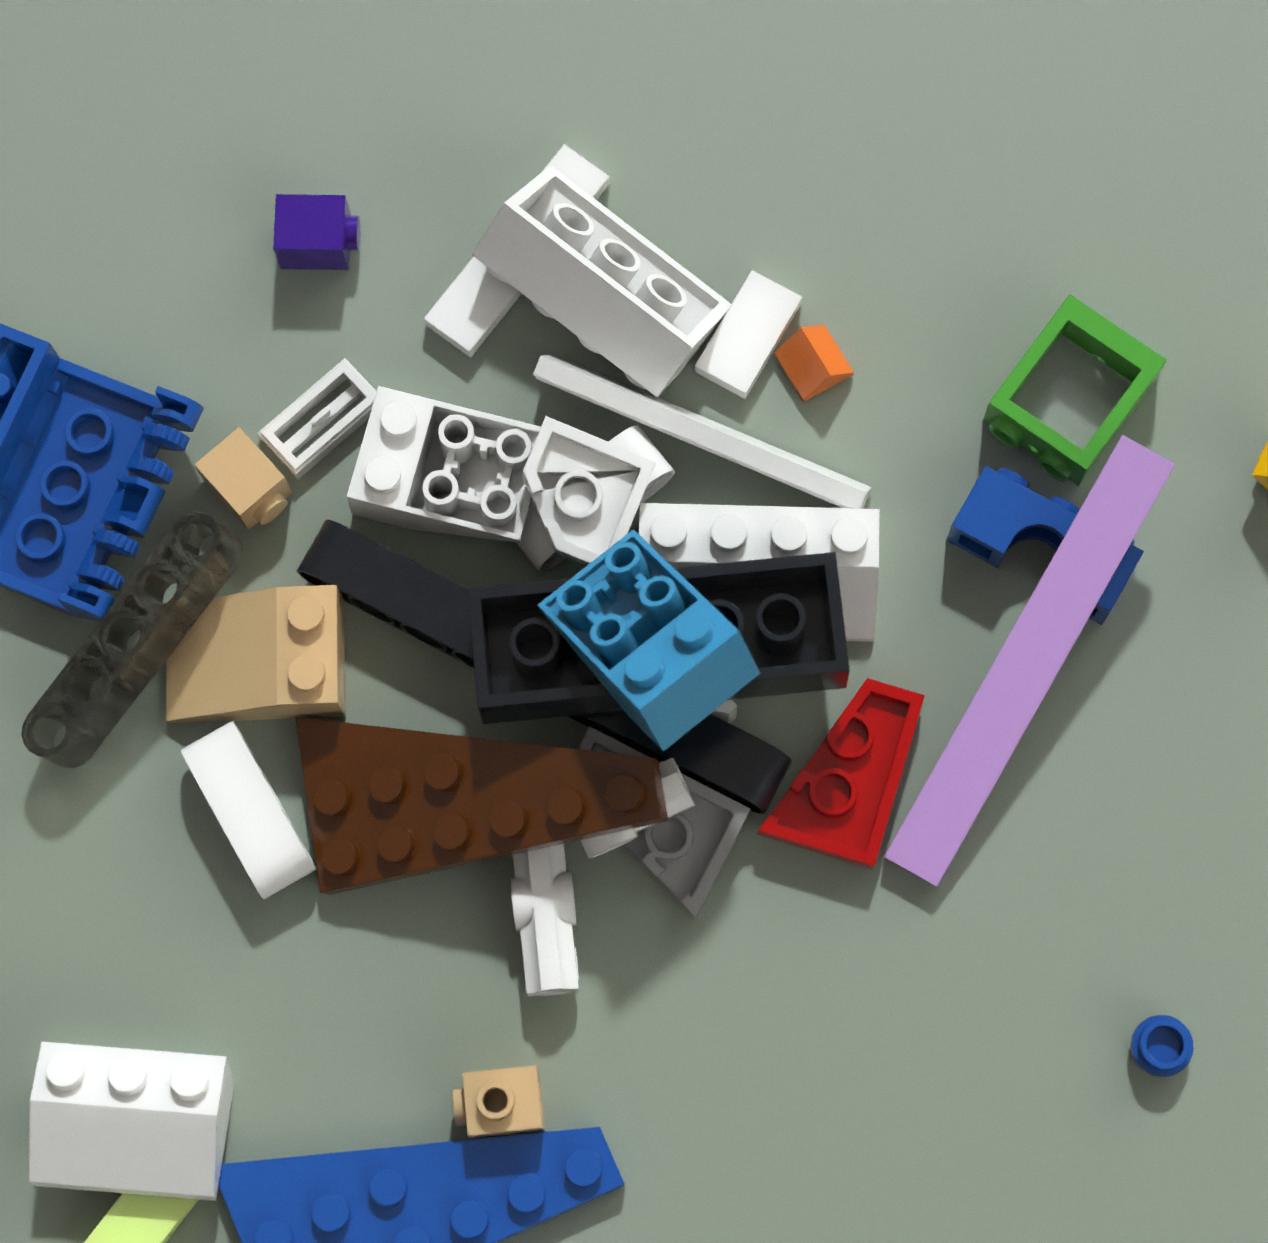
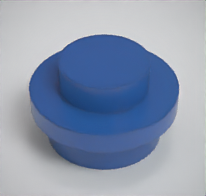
M1155 1015L1145 1019L1136 1027L1131 1038V1053L1134 1061L1144 1072L1152 1076L1170 1077L1181 1072L1189 1064L1193 1055L1194 1045L1190 1031L1180 1020L1172 1016Z

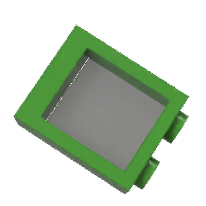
M1069 294L990 400L983 420L990 425L989 431L1000 442L1011 448H1017L1020 445L1038 458L1037 464L1048 475L1062 482L1069 479L1079 486L1158 379L1167 359Z

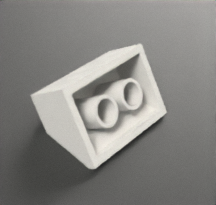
M41 1042L30 1097V1185L216 1201L234 1090V1081L227 1057Z

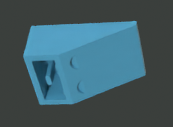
M634 529L538 604L542 613L628 716L662 751L666 750L760 674L739 630Z

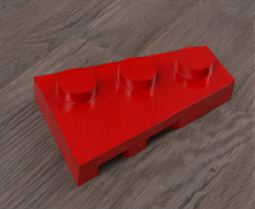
M867 678L827 733L824 741L806 766L802 768L789 786L781 801L759 828L757 835L873 870L925 695Z

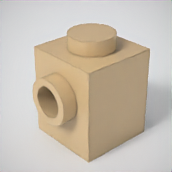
M537 1065L462 1073L463 1088L453 1089L454 1117L456 1127L467 1125V1133L471 1139L545 1131L540 1074Z

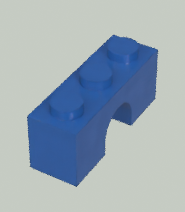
M985 465L952 523L946 541L998 569L1008 550L1016 543L1024 540H1039L1057 551L1080 509L1063 498L1052 496L1049 500L1030 490L1029 482L1014 471L1005 468H999L998 471H995ZM1134 539L1089 619L1100 625H1103L1144 552L1134 546Z

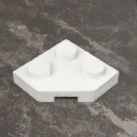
M545 416L521 475L554 552L584 565H589L627 535L657 462Z

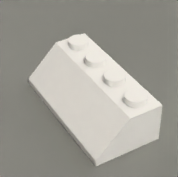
M551 165L504 202L472 253L475 258L486 265L487 270L492 276L512 285L530 299L540 313L556 319L578 336L579 341L584 347L604 356L621 369L632 384L639 388L647 389L656 397L680 374L722 321L731 306V303Z
M640 503L639 535L673 568L836 552L846 641L874 642L879 573L880 509Z

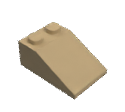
M337 585L274 587L166 605L167 723L295 719V717H346L345 607Z

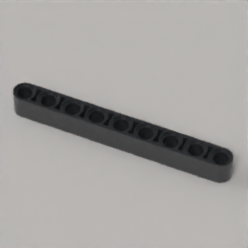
M326 519L296 572L314 586L337 585L345 602L474 668L468 589L338 522ZM624 710L567 716L659 762L674 758L682 774L745 805L757 814H765L792 763L791 758L776 747L712 714H709L664 751L651 740Z

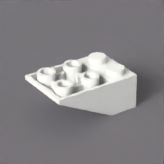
M378 386L346 496L351 513L354 516L411 530L520 543L532 501L521 474L541 427Z

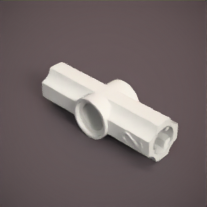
M564 844L514 854L512 856L515 878H511V895L516 932L521 933L527 996H553L579 991L578 960L573 935V926L577 925L572 873L571 871L567 872Z

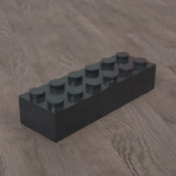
M836 552L674 568L739 630L760 671L757 677L728 700L843 689L847 687L850 669ZM571 578L468 588L477 705L483 724L623 711V708L538 607L540 602Z

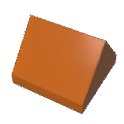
M825 325L800 327L774 352V356L803 403L854 375L852 368Z

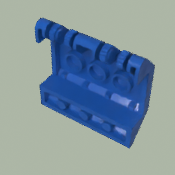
M0 323V587L71 616L105 622L116 598L101 589L120 591L125 580L116 570L105 566L110 554L136 557L141 544L128 536L145 537L165 494V490L154 483H164L167 485L174 475L172 468H169L166 463L155 459L159 449L185 451L190 438L180 431H194L204 410L203 406L186 396L157 386L155 390L157 396L64 360L58 356L51 343Z

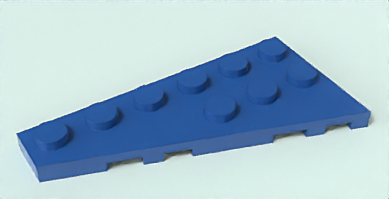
M600 1127L225 1163L221 1166L219 1188L242 1243H498L625 1185Z

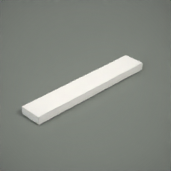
M553 353L541 355L533 375L536 376L535 379L841 508L862 509L872 487Z

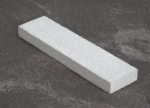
M566 145L561 147L544 168L545 170L551 165L595 200L601 196L610 184V176ZM473 257L424 317V322L427 327L471 358L522 293L509 283L496 279L489 273L486 265Z

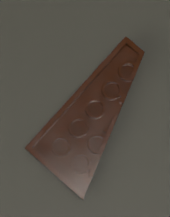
M295 717L320 893L332 895L668 821L659 762L651 757Z

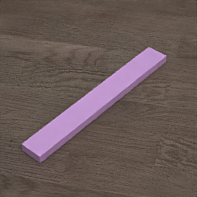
M1124 435L1121 436L887 850L885 858L936 887L938 886L1172 472L1175 463Z

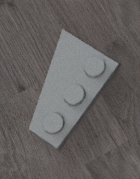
M590 726L578 748L649 757ZM682 774L695 806L668 818V821L657 823L637 832L638 837L626 843V845L666 885L680 902L697 917L752 809Z

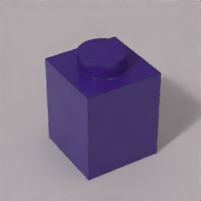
M276 194L273 250L280 269L349 270L350 250L360 249L361 224L359 216H351L346 196Z

